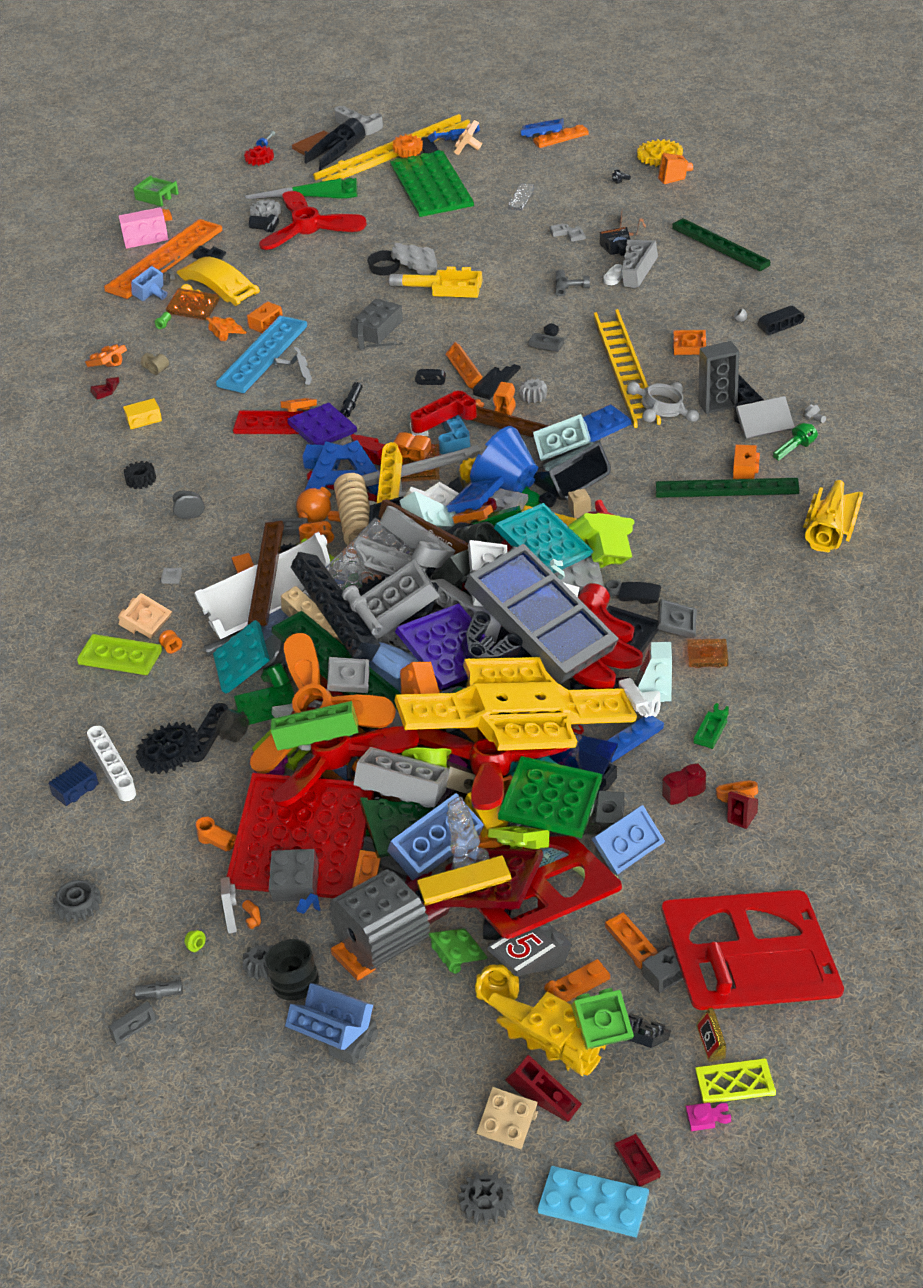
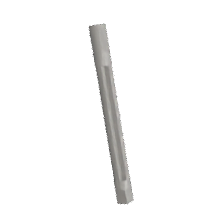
M478 445L402 465L401 477L468 460V458L473 459L478 454L481 455V450ZM380 471L362 475L366 487L379 484Z

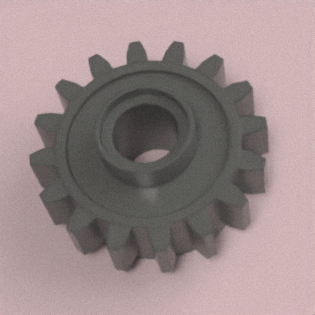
M80 879L65 883L55 892L56 898H53V907L59 918L65 917L66 922L74 919L75 923L78 922L79 918L85 921L87 915L93 917V910H99L98 904L102 903L99 888H96L95 883L90 884L88 880Z

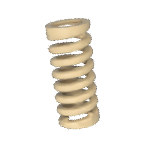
M346 473L336 479L334 490L344 542L352 547L359 537L358 535L368 539L370 506L364 478L356 473Z

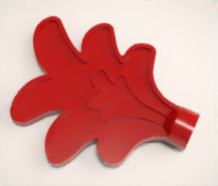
M590 583L582 588L578 598L619 640L613 651L572 677L579 683L591 688L610 689L615 686L616 674L607 666L618 669L639 667L642 665L643 653L639 649L627 644L634 636L633 625L615 618L607 611L606 608L610 601L607 589L602 585ZM584 624L579 634L575 633V637L568 636V640L561 638L560 642L557 639L551 642L549 638L545 641L542 640V637L537 638L561 663L599 640Z

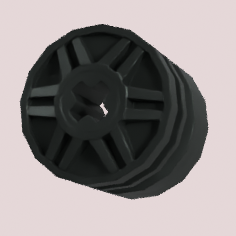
M489 522L457 528L453 533L454 536L467 543L473 540L501 544L499 533L494 529L495 526Z
M287 939L272 946L267 952L265 962L274 993L279 998L287 1001L306 998L310 983L319 984V976L310 945L305 941Z

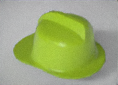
M410 748L403 751L402 756L447 768V756L452 751L446 748Z

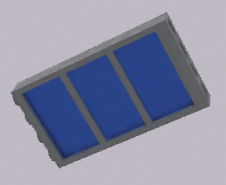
M524 543L518 547L511 548L504 555L500 554L494 561L486 562L480 569L472 570L467 575L464 587L510 634L514 633L522 638V647L532 657H540L545 670L559 684H562L613 651L619 640Z

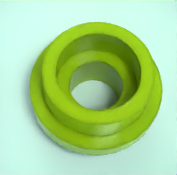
M200 930L188 932L184 940L187 949L191 952H197L205 944V934Z

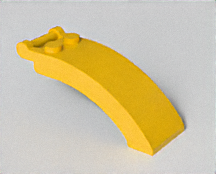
M202 257L177 271V274L184 281H198L211 288L225 302H231L234 306L239 305L241 301L251 295H256L260 292L258 286L253 285L236 268L217 258Z

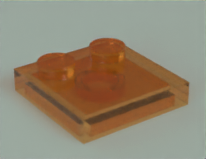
M687 639L689 667H728L726 639Z

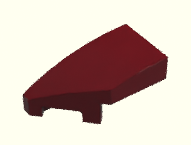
M107 378L106 384L91 386V393L96 399L112 395L119 384L120 378Z

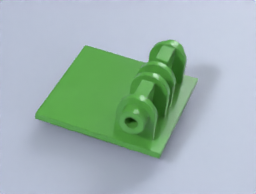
M465 928L429 933L432 939V949L436 951L442 962L446 963L450 972L455 974L460 972L462 963L488 958Z

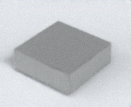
M164 568L161 583H180L182 568Z

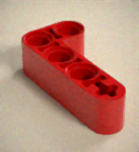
M454 391L410 414L411 429L414 433H423L457 415L465 420H473L477 417L476 400L463 391Z

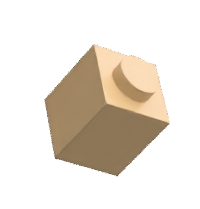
M586 489L568 492L569 510L574 518H579L583 514L591 512V498Z

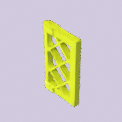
M766 1058L695 1067L703 1103L776 1095V1089ZM761 1068L762 1072L760 1075H757L748 1069ZM738 1070L741 1071L736 1078H733L728 1074L724 1073ZM707 1074H717L712 1081L707 1080L704 1076ZM744 1074L755 1079L750 1087L739 1081ZM721 1076L732 1082L726 1090L715 1084ZM759 1082L766 1085L764 1089L754 1090ZM735 1085L745 1090L730 1093ZM713 1088L721 1094L709 1095L708 1092Z

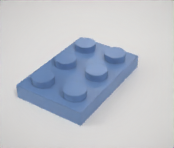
M643 805L637 807L591 838L611 872L615 875L665 842Z

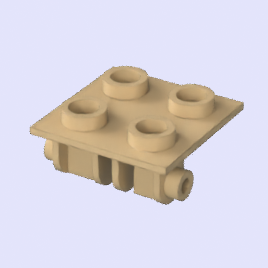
M492 1087L476 1134L522 1149L531 1121H535L538 1111H535L538 1102Z

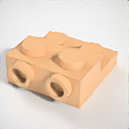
M140 593L137 598H132L126 610L123 609L120 612L118 625L133 634L138 631L151 639L169 619L172 611Z

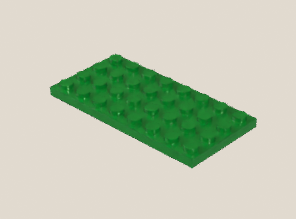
M437 150L433 153H422L418 156H408L407 158H397L390 161L391 168L419 217L474 206L473 199L443 151Z

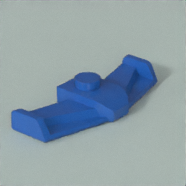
M479 124L473 134L480 131ZM465 128L444 133H436L434 131L428 136L430 142L435 141L437 138H444L445 141L451 139L455 141L459 139Z

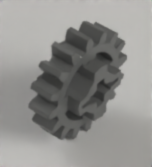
M487 1170L484 1171L483 1176L475 1172L474 1179L467 1177V1185L461 1184L460 1186L461 1193H458L461 1211H465L467 1219L474 1216V1223L476 1224L480 1219L484 1220L485 1225H488L490 1219L498 1223V1216L506 1218V1210H512V1202L514 1201L511 1183L507 1184L505 1176L498 1179V1172L496 1171L492 1176L488 1174ZM502 1193V1200L499 1201L500 1194Z

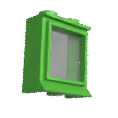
M151 175L133 188L135 200L161 207L163 206L162 195H164L165 199L170 200L171 194H179L176 181L172 183L154 178Z

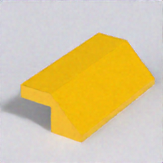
M502 855L417 880V885L426 906L511 881L512 878Z

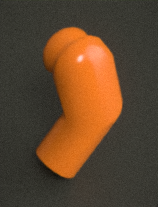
M250 900L244 901L242 908L250 914V917L246 919L248 928L254 929L256 926L259 927L261 924L259 907Z

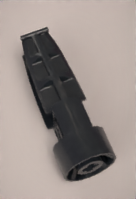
M356 118L347 119L323 137L309 151H305L304 163L312 161L329 149L319 159V171H321L322 168L344 155L365 138L364 126Z

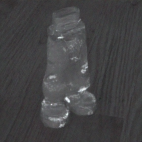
M456 797L448 803L449 810L447 811L451 836L450 849L454 855L452 861L453 870L489 859L488 851L478 847L480 838L475 829L468 806L464 804L462 797Z

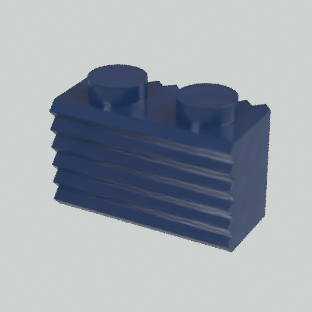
M82 761L76 763L75 766L73 765L72 768L69 767L68 770L56 776L52 781H49L52 795L65 806L76 802L82 795L94 790L99 784L96 773Z

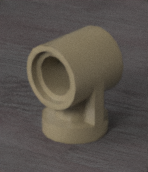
M147 352L141 358V365L152 374L158 375L169 366V361L163 354L159 353L154 356Z

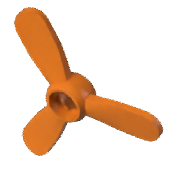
M296 633L287 638L284 643V653L289 671L299 689L292 701L294 714L306 711L311 702L322 698L323 702L319 708L352 701L358 719V726L383 728L392 723L395 718L396 709L395 705L388 698L360 694L333 697L327 689L320 685L319 662L312 639L304 633ZM271 734L251 756V768L257 773H269L284 759L291 749L277 750Z

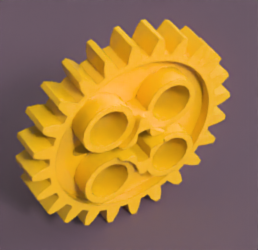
M657 139V141H647V144L642 143V145H639L637 157L638 160H641V163L645 162V165L650 164V166L655 165L657 167L661 164L662 153L683 155V148L679 143H675V141L670 142V140L665 141V139L660 141Z

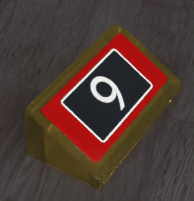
M708 1008L697 1022L696 1027L707 1060L712 1062L726 1058V1043L714 1009Z

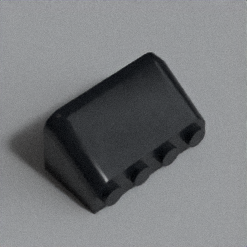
M593 441L567 451L539 467L533 477L535 479L534 484L546 492L554 494L559 500H568V492L590 487L608 476L611 466L601 442Z

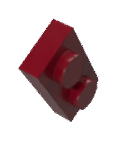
M637 1134L614 1143L615 1151L638 1187L661 1177L660 1170Z

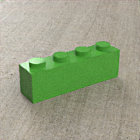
M349 701L271 719V733L277 750H287L296 746L310 745L314 742L328 741L333 738L351 736L358 733V719L353 703Z

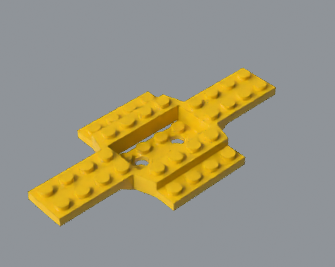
M540 657L465 659L463 666L468 676L467 688L456 693L396 695L394 700L405 730L478 727L489 742L495 743L497 750L575 748L578 741L573 733L571 724L635 722L637 718L624 689L568 690L558 684L547 673ZM536 697H542L545 700H538ZM497 698H503L507 701H500ZM538 711H548L549 713H537V712H538ZM499 712H509V713H511V714H505V715H497V714H499ZM518 712H529V713H532V714H517V713H518Z

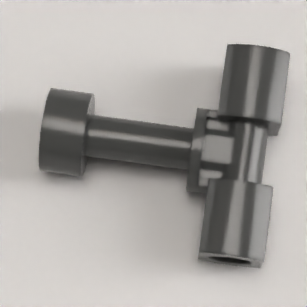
M556 271V296H565V288L568 289V286L584 285V288H590L589 276H583V279L568 280V277L565 278V271Z

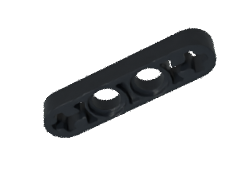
M217 703L211 707L197 731L200 739L205 737L209 739L204 742L199 741L200 745L197 746L199 747V752H194L195 757L188 758L191 762H200L206 757L229 717V710L226 704ZM211 724L217 725L214 728H208V726Z

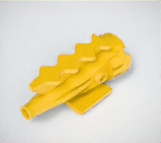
M841 480L834 482L825 500L820 501L823 491L821 487L818 494L814 493L803 528L806 529L804 535L806 541L808 540L810 547L816 551L830 552V550L835 548L838 549L842 543L843 534L847 535L846 541H850L863 492L859 491L844 495V482Z
M496 992L490 996L488 1004L503 1015L499 1016L496 1022L507 1029L508 1038H523L526 1040L529 1050L542 1049L546 1053L547 1060L560 1059L565 1063L567 1071L571 1068L581 1076L583 1074L589 1075L600 1062L602 1057L598 1053L600 1048L605 1050L606 1045L586 1050L571 1004L549 992H546L534 1007L499 995Z

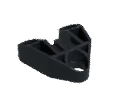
M477 611L470 622L461 647L467 659L514 658L518 654L523 640L519 635L511 633L503 640H500L495 646L492 636H486L479 642L489 626L491 617L484 611ZM477 619H482L486 623H480ZM509 641L515 642L518 646L511 645Z

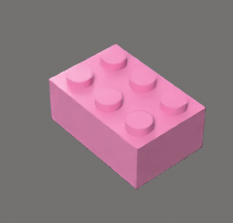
M161 207L118 216L126 249L168 240Z

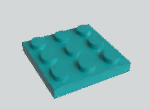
M256 620L245 626L242 631L231 637L228 642L217 648L213 653L221 690L226 694L270 661L261 625Z

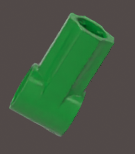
M282 663L264 668L261 675L263 682L273 684L274 688L290 681Z

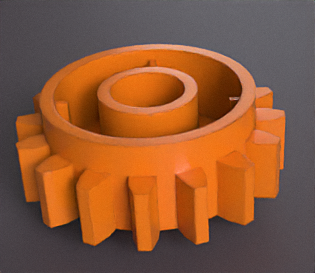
M399 135V137H395V140H393L394 153H397L400 157L417 156L422 151L423 141H421V138H417V135Z

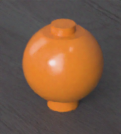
M325 487L320 489L310 488L303 491L296 502L298 517L307 518L309 523L321 522L326 519L331 510L330 498L332 495L330 491Z

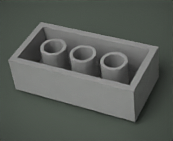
M414 559L362 596L367 601V607L383 626L382 632L376 628L379 634L374 636L376 639H379L440 595L424 570Z
M370 747L357 762L354 785L359 786L363 790L380 792L384 796H395L405 802L420 803L423 807H435L446 792L450 769Z

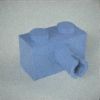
M153 266L131 281L132 295L141 301L146 300L152 294L161 300L167 297L168 293L161 289L163 287V273Z

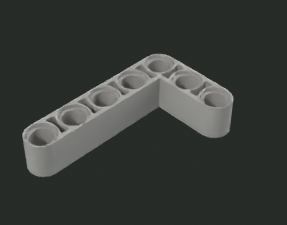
M387 506L379 523L415 549L411 560L415 559L419 565L424 567L440 568L450 556L454 555L455 550L400 510Z
M445 579L430 580L431 582H436L439 586L438 594L440 596L435 599V603L444 609L459 603L471 618H473L477 611L488 613L491 621L484 634L487 637L492 636L496 644L501 624L484 607L474 606L471 596ZM477 619L480 623H486L482 619Z

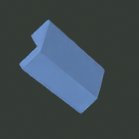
M310 983L305 1005L290 1004L285 1027L345 1050L368 1029L373 1005L319 984Z

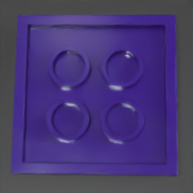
M330 403L288 418V424L310 445H324L325 442L332 443L357 432V427Z

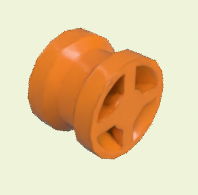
M166 630L159 637V643L170 654L180 650L182 647V640L173 630Z

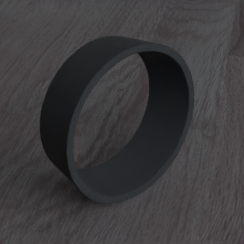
M390 250L377 251L367 259L370 271L380 276L397 272L400 267V260L393 259L391 257L392 251ZM380 261L395 262L393 265L385 267L374 266L375 263Z

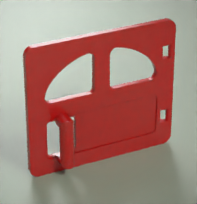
M549 831V848L563 851L569 855L538 868L524 898L526 900L536 897L538 899V907L512 919L501 908L477 909L503 938L511 939L621 891V880L576 837ZM503 845L501 847L496 848L510 849V845ZM452 863L446 866V872L449 871ZM574 867H582L585 871L584 882L581 888L571 897H563L546 880Z
M789 890L673 899L662 903L661 911L691 1004L694 1008L710 1010L834 999L843 995V983L810 900L804 891ZM746 911H760L780 917L794 925L801 932V935L758 939L754 936ZM721 912L727 913L730 916L738 938L737 941L694 944L690 941V933L702 920ZM807 912L810 919L804 920L802 913ZM711 962L717 980L716 990L710 991L707 989L699 963ZM726 963H727L728 968H729V970H730V973H731V976H732V979H733V982H734V985H735V989H731L733 983H732V980H731L729 971H728V969H727ZM829 966L831 974H825L823 967Z

